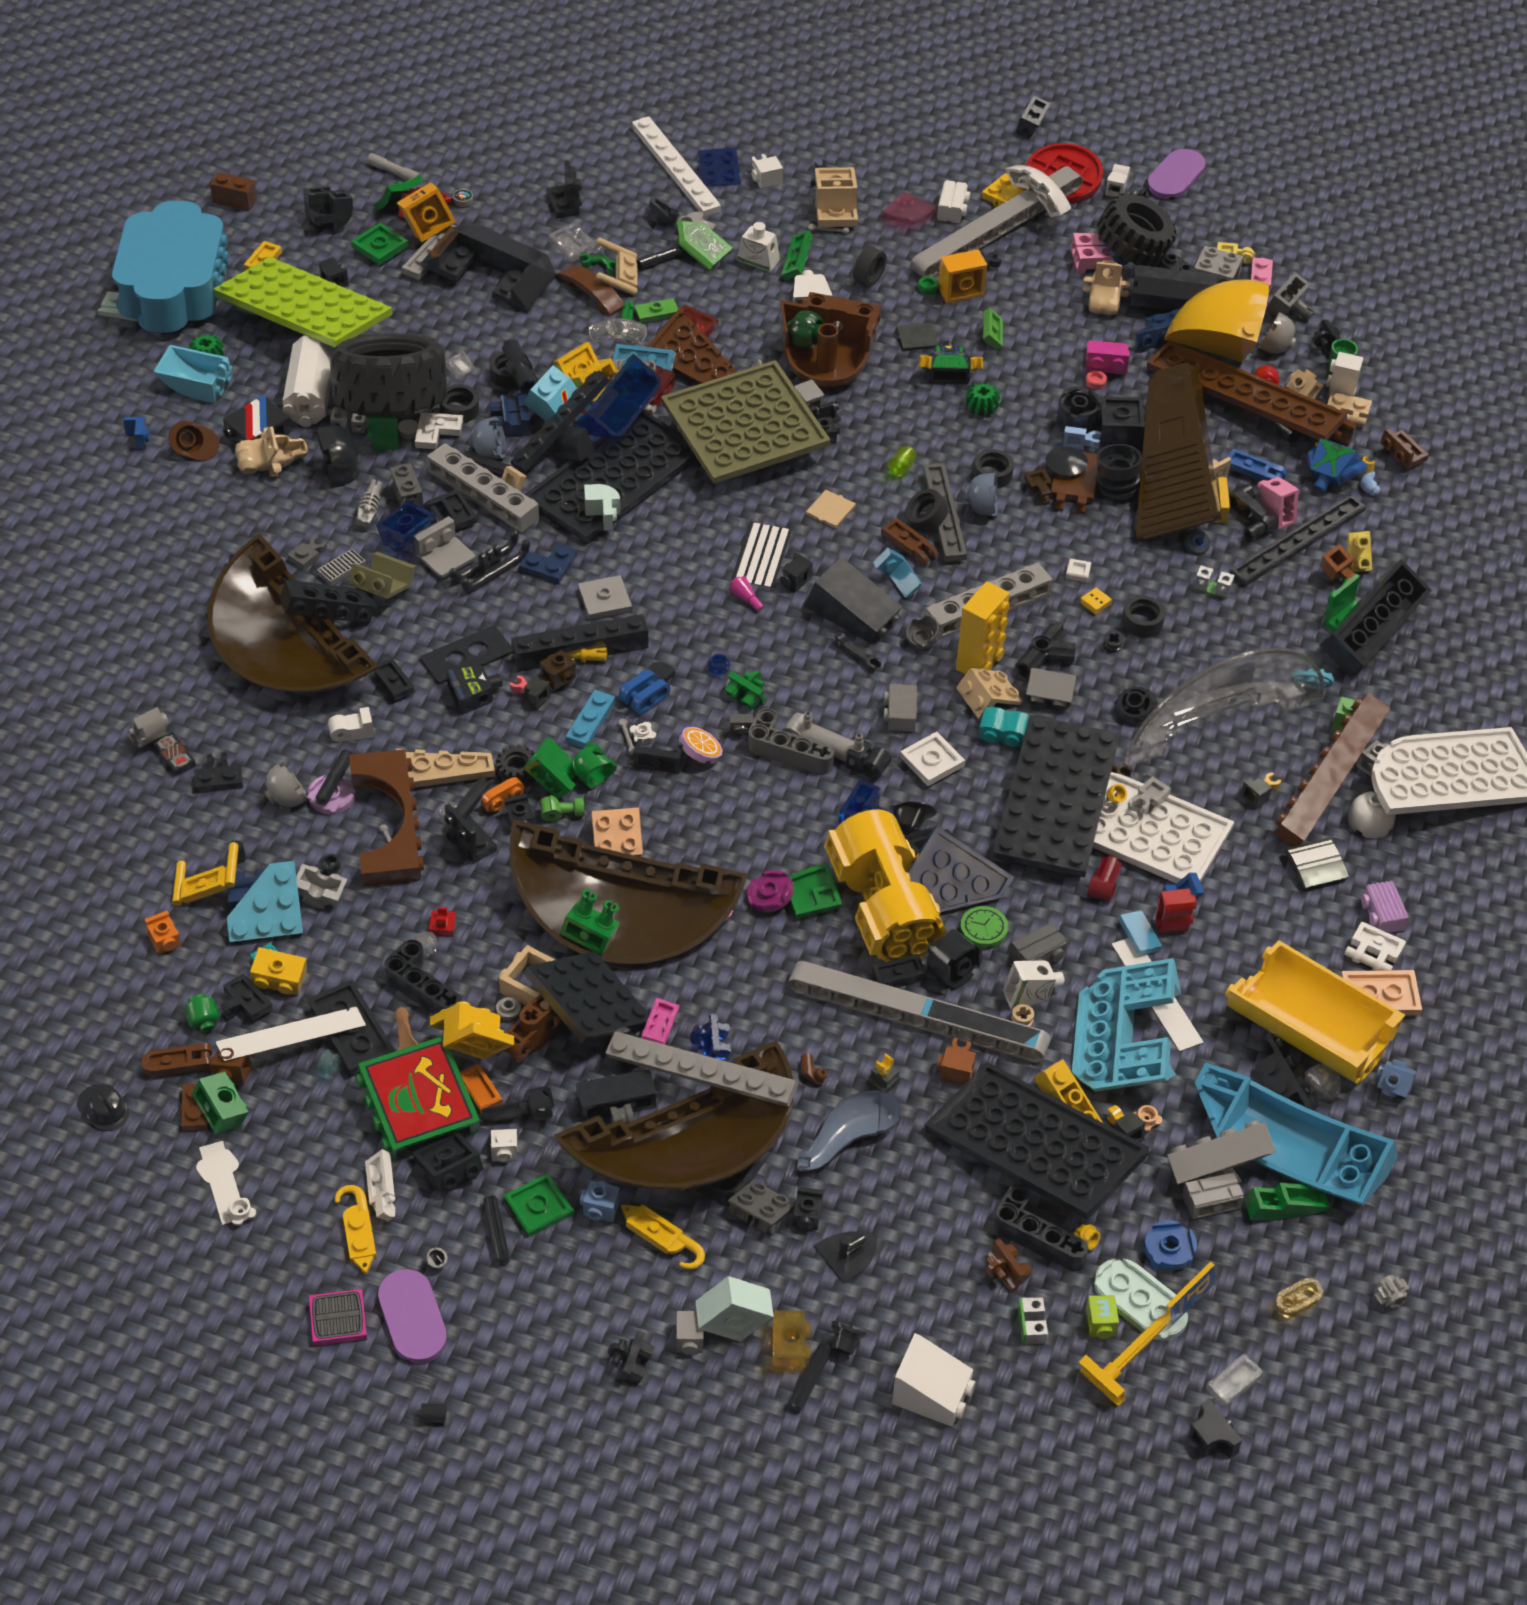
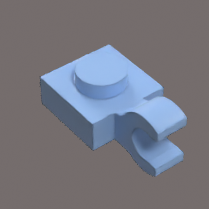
M1065 426L1063 447H1072L1079 450H1084V446L1099 448L1101 432L1092 431L1086 434V429Z

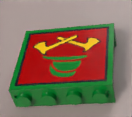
M443 1036L358 1063V1074L355 1075L357 1085L360 1089L364 1088L366 1107L368 1110L372 1109L374 1117H372L374 1127L377 1132L381 1131L383 1136L381 1139L382 1147L385 1151L390 1152L393 1161L396 1160V1151L463 1128H467L469 1135L479 1132V1117L450 1049L443 1047Z

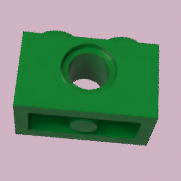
M226 1072L199 1079L192 1092L194 1099L215 1134L240 1127L249 1112L246 1103L240 1098L234 1083L229 1079Z

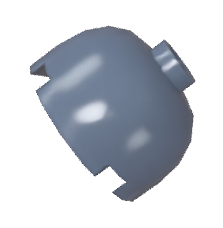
M496 416L479 421L472 430V436L469 437L471 449H475L478 455L493 460L503 459L506 455L501 454L502 449H506V441L502 426H497L496 421H499Z
M995 473L980 474L971 481L970 488L965 489L966 502H970L971 508L977 514L997 516V476Z

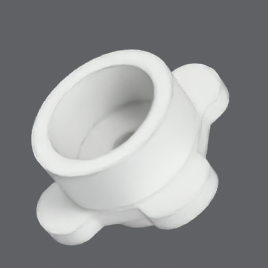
M644 722L643 724L630 727V732L634 734V741L636 743L638 738L643 739L642 745L648 744L651 740L655 739L656 733L652 731L651 723Z
M247 1198L234 1199L225 1208L226 1214L232 1217L234 1225H241L243 1221L256 1216V1210L250 1207Z

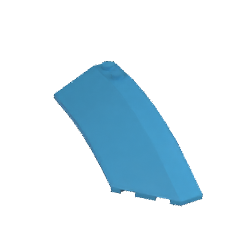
M1205 1062L1195 1080L1196 1088L1217 1138L1221 1137L1220 1132L1234 1128L1235 1132L1245 1129L1244 1124L1259 1120L1260 1124L1266 1122L1276 1154L1255 1160L1254 1162L1314 1189L1363 1206L1388 1177L1398 1157L1394 1140L1353 1127L1308 1109L1252 1081L1251 1077Z

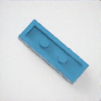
M616 344L613 360L633 358L640 361L653 360L656 364L655 371L672 373L676 352L668 349Z
M594 690L565 736L566 743L580 748L588 747L586 742L593 740L614 706L615 696Z

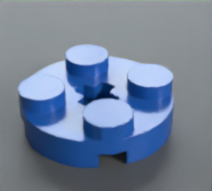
M1164 1220L1154 1224L1152 1229L1147 1232L1144 1241V1250L1152 1266L1156 1269L1179 1270L1189 1267L1197 1249V1240L1194 1233L1190 1229L1187 1230L1182 1227V1223L1173 1220ZM1171 1241L1172 1245H1177V1247L1169 1249L1166 1247V1243Z

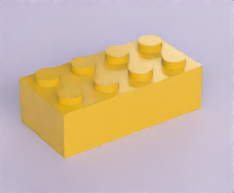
M986 581L964 605L961 616L956 670L964 674L970 668L991 670L993 664L1002 659L1005 652L1003 644L1007 636L1005 628L1008 624L1007 612L1010 608V592Z

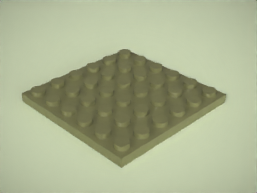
M776 360L661 396V403L713 484L830 446V438Z

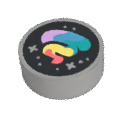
M467 189L457 190L453 194V202L456 206L468 207L473 203V194Z

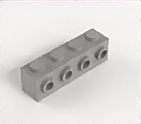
M1259 1120L1244 1124L1245 1129L1235 1132V1129L1231 1128L1220 1132L1221 1137L1211 1140L1210 1136L1196 1140L1195 1146L1187 1148L1186 1144L1172 1148V1153L1168 1154V1158L1178 1186L1196 1178H1204L1217 1172L1276 1154L1266 1122L1260 1124Z

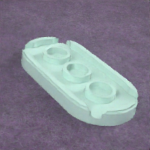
M1116 1259L1104 1262L1098 1268L1094 1281L1097 1295H1115L1117 1313L1143 1333L1157 1318L1167 1312V1304L1176 1294L1131 1260L1122 1259V1261H1115ZM1187 1312L1172 1326L1167 1324L1154 1339L1161 1341L1171 1340L1182 1334L1187 1325Z

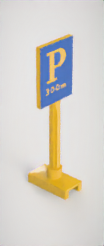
M1212 1262L1206 1265L1167 1304V1312L1157 1318L1113 1362H1109L1101 1369L1093 1360L1085 1355L1079 1361V1365L1082 1366L1080 1372L1119 1407L1126 1400L1125 1390L1115 1381L1121 1374L1120 1371L1167 1324L1172 1326L1215 1284V1265Z

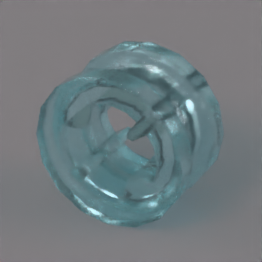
M326 1050L319 1059L318 1070H326V1074L332 1075L340 1064V1055H333L332 1051Z

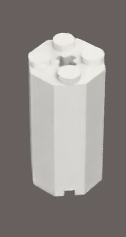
M305 335L297 340L292 347L283 396V412L297 424L309 427L311 424H316L323 419L327 413L331 390L330 353L334 347L316 339H309V336Z

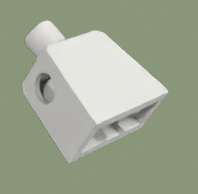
M805 270L802 272V275L795 277L793 303L802 304L804 299L807 300L809 292L832 296L824 275H814L813 271Z

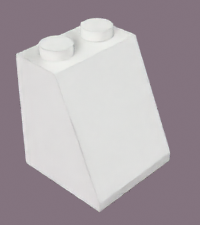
M914 1333L895 1376L892 1404L953 1427L956 1418L961 1419L966 1407V1403L963 1402L965 1396L970 1397L975 1386V1381L972 1380L973 1369L927 1339Z

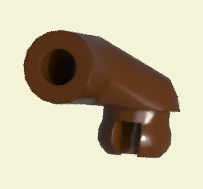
M811 1054L801 1055L802 1076L816 1085L824 1083L828 1076L825 1069L821 1071V1068L816 1069L813 1067V1056Z

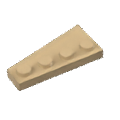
M415 749V752H406V758H411L413 772H408V776L413 777L414 788L495 776L491 753L460 752V754H450L448 751H439L438 754L425 753V750Z

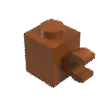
M1338 544L1323 555L1319 566L1333 582L1339 577L1344 582L1355 575L1350 570L1354 559L1341 544Z
M954 1038L952 1046L946 1047L945 1054L939 1055L937 1069L941 1070L940 1080L964 1085L972 1077L976 1053L970 1051V1041H967L965 1047H958V1038Z

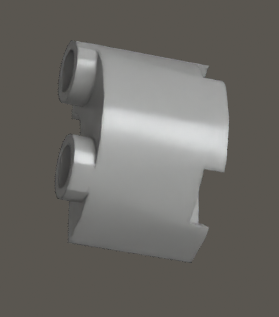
M158 707L134 718L131 723L132 728L129 729L127 736L132 743L138 742V747L141 748L166 735V726L169 725V720L165 713H160Z
M305 864L301 865L296 876L298 893L304 897L302 901L312 907L324 909L325 905H336L347 881L346 878L338 874L322 875L317 867Z

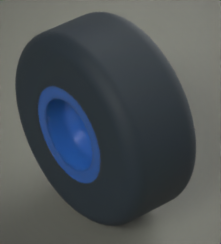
M1196 529L1185 535L1183 545L1187 552L1194 555H1202L1208 551L1210 540L1204 531Z

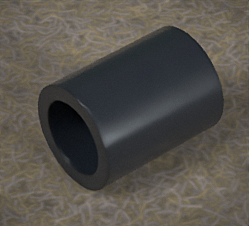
M446 1403L421 1404V1423H446Z

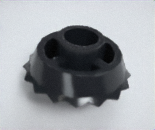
M1131 687L1118 695L1114 711L1117 713V718H1120L1123 723H1128L1130 726H1141L1143 723H1148L1150 719L1155 718L1159 702L1156 700V695L1151 693L1149 689Z

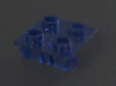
M736 147L698 150V167H700L701 181L706 187L741 184Z

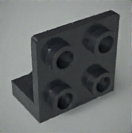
M569 160L564 161L565 185L546 188V195L556 219L579 215V206H582L579 191L582 190L581 181L576 179L575 167H571Z
M449 803L445 805L446 837L451 843L454 842L459 847L461 854L465 858L468 857L475 864L497 851V844L471 816L463 819Z

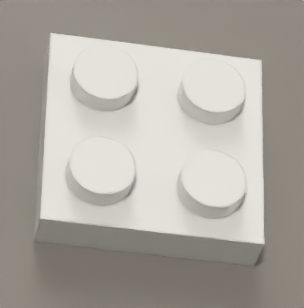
M938 732L900 751V758L927 786L965 766V760Z

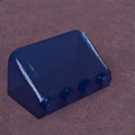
M634 353L618 366L610 376V382L583 410L572 424L573 427L586 428L590 436L611 439L620 438L627 431L661 387L659 375Z

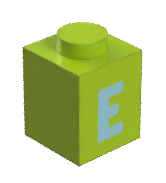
M1115 1295L1088 1296L1086 1314L1090 1337L1106 1339L1116 1336L1119 1319Z

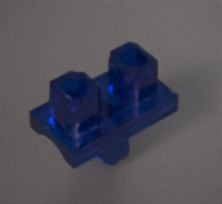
M710 1013L709 1022L703 1026H696V1030L690 1033V1042L697 1045L698 1049H703L704 1056L715 1059H727L731 1053V1045L720 1042L719 1039L726 1040L729 1034V1024L718 1022L717 1014Z

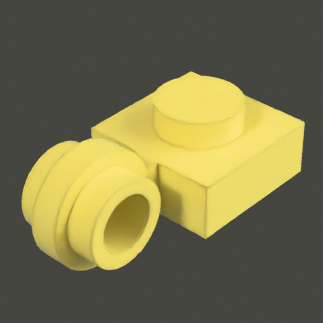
M1218 242V250L1233 252L1243 256L1242 263L1244 264L1251 263L1253 258H1255V252L1250 247L1238 249V244Z

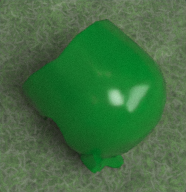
M587 741L588 747L581 749L574 757L573 771L589 788H596L615 773L617 765L611 758L608 759L604 755V751L600 746Z

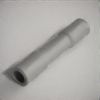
M370 153L367 158L369 165L400 176L404 180H409L417 175H420L422 178L420 173L392 163L374 153Z

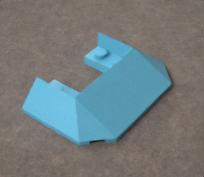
M1174 959L1103 970L1097 976L1098 980L1090 988L1086 986L1079 992L1072 1064L1073 1075L1095 1092L1163 1082L1174 1077L1176 1074L1170 1065L1171 1042L1168 1037L1132 1043L1135 1009L1174 1003V996L1181 995Z

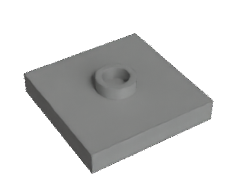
M621 575L578 583V590L589 620L632 612V605Z

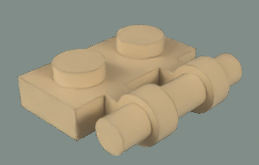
M1331 391L1327 405L1347 412L1346 421L1350 420L1356 423V425L1365 427L1372 401Z

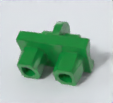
M757 670L751 674L745 672L743 677L733 671L729 673L728 678L730 682L725 688V692L729 697L736 699L741 692L745 693L746 695L741 702L750 710H753L759 703L764 705L768 700L764 697V690L761 689L765 685L761 681L762 673Z

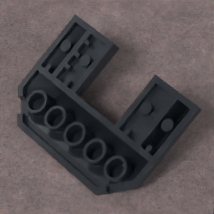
M479 224L450 227L420 265L453 281L459 279L475 258L507 271V274L492 291V298L526 313L531 310L556 278V272L548 254Z

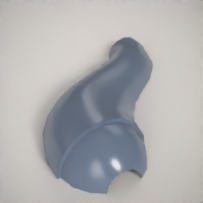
M880 1090L857 1093L841 1101L830 1112L819 1135L811 1146L798 1153L797 1171L807 1172L820 1169L850 1143L863 1137L878 1136V1133H884L894 1128L899 1121V1103L896 1098Z

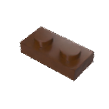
M182 1084L183 1132L208 1130V1121L192 1095L196 1084Z

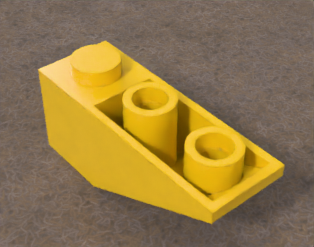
M1063 1059L1033 1077L1041 1091L1102 1122Z

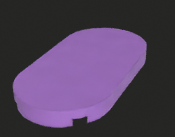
M1178 149L1171 152L1149 176V191L1161 199L1181 197L1203 174L1206 164L1204 157L1190 149Z
M410 1269L395 1271L384 1278L378 1290L379 1303L395 1351L401 1358L410 1360L411 1363L424 1364L431 1362L441 1354L447 1343L446 1328L428 1279L418 1271Z

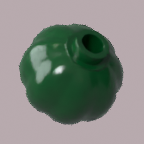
M812 311L798 312L787 323L791 342L796 347L806 350L816 347L818 328L823 324L822 318Z

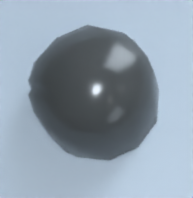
M925 614L922 618H913L906 628V639L912 647L928 649L938 641L940 627L936 618L929 614Z

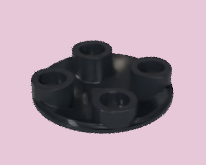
M1058 447L1052 449L1046 455L1045 466L1058 474L1062 480H1070L1072 476L1079 475L1087 470L1088 459L1083 452L1076 448Z

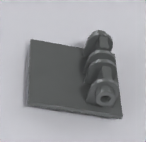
M752 1180L728 1200L731 1203L729 1210L732 1211V1215L745 1220L746 1223H749L752 1219L751 1225L753 1227L757 1225V1228L766 1234H774L778 1227L775 1223L795 1207V1203L786 1196L774 1192L763 1183Z

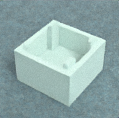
M730 1276L724 1278L719 1284L695 1301L699 1329L740 1342L774 1317L770 1289Z

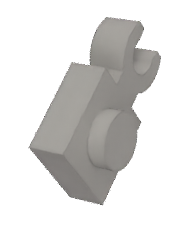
M1152 776L1138 789L1137 796L1132 799L1131 807L1134 808L1139 804L1143 805L1141 814H1146L1150 804L1157 807L1170 795L1171 788Z

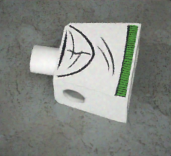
M756 222L742 236L737 260L771 272L780 261L776 235L766 231L764 223Z
M1014 961L1002 991L1011 1010L1020 1004L1033 1005L1047 1001L1053 987L1064 985V976L1062 972L1053 973L1047 961Z

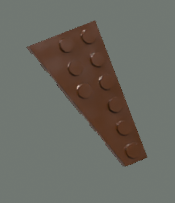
M681 308L677 310L647 346L650 348L674 350L676 356L672 371L696 384H702L737 372L704 333H701L696 328L694 322L686 317Z

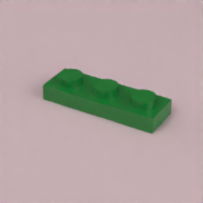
M809 230L792 236L781 274L785 281L795 278L803 272L813 237Z

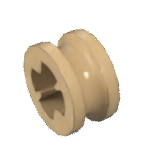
M1026 1004L1015 1006L1012 1011L1011 1021L1032 1026L1034 1018L1033 1008ZM1020 1014H1024V1015H1025L1024 1017H1027V1018H1026V1019H1021V1016H1019V1015H1020Z

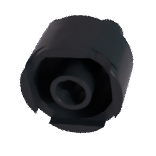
M1071 387L1064 390L1059 398L1057 423L1064 430L1065 426L1086 429V433L1096 430L1101 406L1099 395L1090 389L1089 392L1082 390V387Z
M951 929L938 941L935 940L928 946L927 969L948 986L958 988L966 984L974 976L972 970L975 966L979 968L983 957L982 951L961 933Z

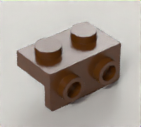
M1389 428L1384 430L1381 445L1407 470L1428 460L1429 454L1403 430L1395 433Z

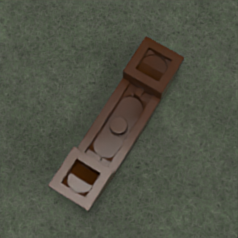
M570 265L556 274V277L567 286L576 285L595 299L597 308L611 317L623 309L624 302L608 284L597 280L596 274L581 266Z

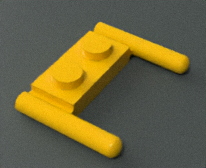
M235 842L229 844L227 867L220 866L186 879V863L178 861L176 864L172 904L174 906H181L182 902L187 904L224 891L226 888H233L235 886L238 844Z

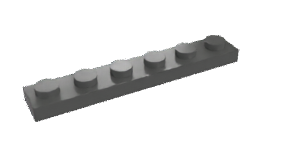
M945 463L923 465L927 489L938 491L948 503L947 516L942 524L937 527L944 561H964L967 559V552ZM935 502L931 503L932 509L934 508Z

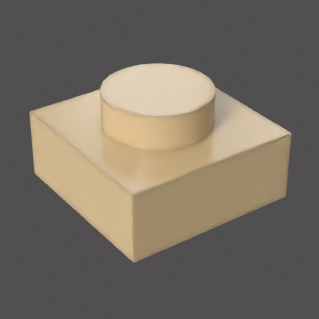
M507 466L501 479L521 492L527 476L512 466Z

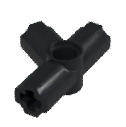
M508 339L503 342L504 345L502 347L507 360V369L515 379L519 390L528 395L539 379L518 340Z
M1058 622L1051 623L1041 635L1033 638L1030 648L1015 664V669L1019 672V675L1027 678L1030 676L1031 668L1039 669L1041 665L1048 663L1049 660L1074 662L1076 643L1062 642L1067 636V631L1063 628L1062 624Z

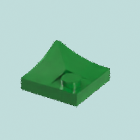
M417 175L405 182L399 180L393 185H388L382 198L373 204L377 211L381 210L389 202L402 196V192H406L421 184L423 179L420 175Z
M828 863L788 876L794 885V894L789 903L795 919L842 907V902Z

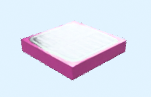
M362 1289L309 1296L313 1346L367 1340Z

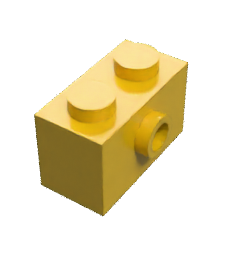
M258 948L250 971L251 982L260 989L269 988L278 990L283 994L299 995L307 972L306 958Z

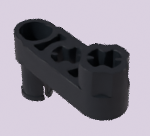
M1243 484L1228 493L1229 505L1252 524L1243 531V535L1248 541L1254 540V538L1261 534H1267L1277 527L1275 517L1255 500L1256 494L1251 485Z

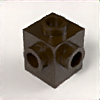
M560 650L540 662V678L549 682V686L556 690L576 678V662L571 656L566 655Z

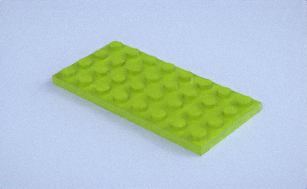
M272 257L251 266L246 271L237 274L213 289L214 296L334 348L341 342L358 336L392 315V307L382 302H377L365 295L353 292L350 289L341 287L336 283L324 280L319 276L307 273Z

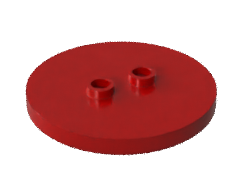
M1058 143L1045 146L1033 153L1026 163V166L1036 168L1047 176L1066 166L1082 176L1083 183L1080 188L1066 196L1069 203H1076L1092 196L1099 189L1103 179V167L1099 158L1087 148L1075 144Z

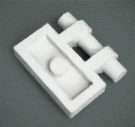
M1361 922L1351 941L1352 945L1358 947L1357 950L1348 946L1344 955L1352 958L1353 962L1358 964L1361 962L1373 967L1372 970L1392 971L1393 966L1385 963V961L1388 960L1396 963L1405 947L1406 941ZM1368 951L1370 953L1377 955L1378 957L1376 959L1372 956L1365 954V952Z

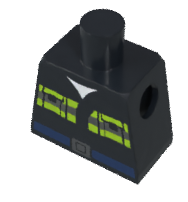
M481 665L446 670L447 687L460 716L492 703V689L503 687L500 674L487 677Z

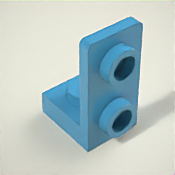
M889 548L873 562L878 570L891 577L907 599L922 586V582L905 558Z

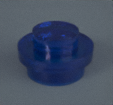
M715 654L708 661V670L713 674L722 675L730 669V662L723 654Z

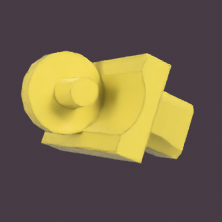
M1370 531L1347 533V552L1354 559L1350 570L1352 572L1372 570Z

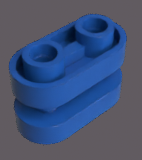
M645 670L620 687L619 699L627 705L631 704V708L642 715L664 701L669 695L671 687L663 679L658 680V676L651 670Z

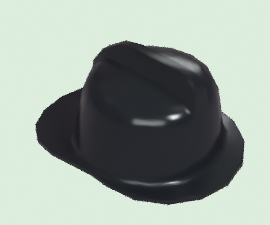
M907 801L889 807L892 814L896 817L903 835L920 831L925 820L935 816L937 813L933 806L917 801Z
M94 1084L83 1090L78 1097L80 1110L97 1129L103 1131L119 1129L129 1118V1107L126 1101L111 1085Z

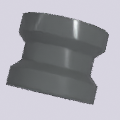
M625 1104L622 1108H616L615 1106L609 1108L611 1124L621 1119L625 1124L634 1121L630 1104Z

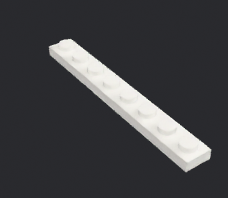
M648 116L632 121V129L697 210L703 212V217L721 212L720 203L652 119Z

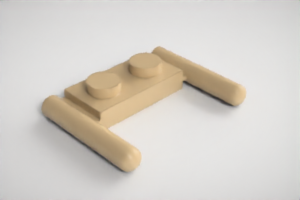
M598 238L596 240L598 246L617 254L616 279L601 272L596 274V279L635 296L637 293V254L605 239Z

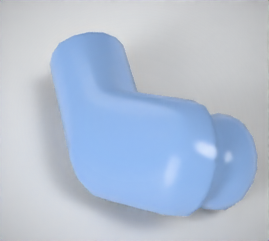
M1374 471L1370 473L1365 472L1360 481V487L1366 493H1370L1371 496L1377 495L1380 491L1377 482L1373 480L1375 477Z

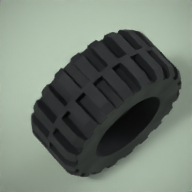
M1122 193L1114 196L1097 222L1098 235L1101 236V241L1107 245L1106 247L1110 251L1112 250L1118 258L1121 257L1125 262H1131L1133 265L1154 266L1160 263L1175 242L1177 235L1175 223L1170 219V215L1165 213L1163 208L1157 206L1154 201L1148 200L1142 195L1137 196L1135 193Z

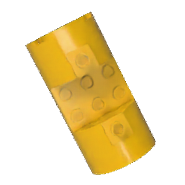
M868 810L849 817L835 830L828 831L824 847L839 882L846 881L850 889L862 893L865 902L859 903L855 920L870 956L877 955L878 959L887 962L918 954L920 960H923L922 955L927 953L930 943L935 940L938 941L946 935V930L939 916V905L935 903L932 894L929 893L924 885L910 882V876L906 871L915 859L916 854L911 849L908 840L905 839L896 817L888 811Z

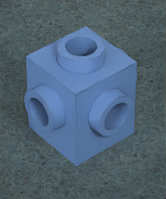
M1393 1059L1392 1062L1387 1061L1385 1067L1379 1066L1375 1078L1379 1080L1377 1087L1381 1088L1382 1093L1385 1095L1396 1097L1398 1094L1407 1097L1416 1071L1406 1068L1407 1064L1396 1059ZM1391 1076H1396L1398 1081L1392 1080Z
M590 1180L588 1189H583L580 1197V1205H583V1216H587L592 1220L614 1222L620 1204V1187L612 1186L606 1182Z

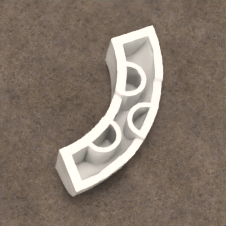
M1015 165L1005 169L1013 187H1021L1026 190L1032 189L1037 193V198L1046 208L1050 218L1062 215L1071 209L1067 198L1060 188L1040 170L1024 165Z

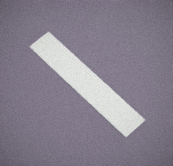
M1129 938L1112 943L1125 966L1152 962L1147 954L1142 956L1137 954ZM1175 997L1174 1003L1152 1007L1179 1051L1203 1043Z
M353 1007L349 1011L345 1009L216 1041V1044L220 1051L223 1048H232L234 1056L230 1059L365 1026L366 1024L357 1007ZM224 1050L221 1055L229 1056L231 1051Z

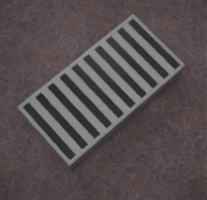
M350 549L318 568L317 574L327 584L335 585L350 576L353 563L365 567L366 560L353 549Z

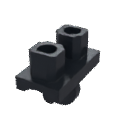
M1323 319L1321 328L1314 333L1313 343L1317 347H1322L1328 357H1330L1332 343L1335 340L1341 339L1339 337L1340 331L1337 327L1332 326L1328 320Z
M638 1330L635 1338L629 1341L628 1347H626L627 1341L625 1339H620L619 1343L609 1345L607 1352L613 1358L611 1363L617 1366L622 1361L615 1379L616 1382L623 1384L627 1379L639 1384L643 1380L647 1368L635 1363V1360L639 1358L648 1362L655 1349V1346L643 1340L645 1333Z

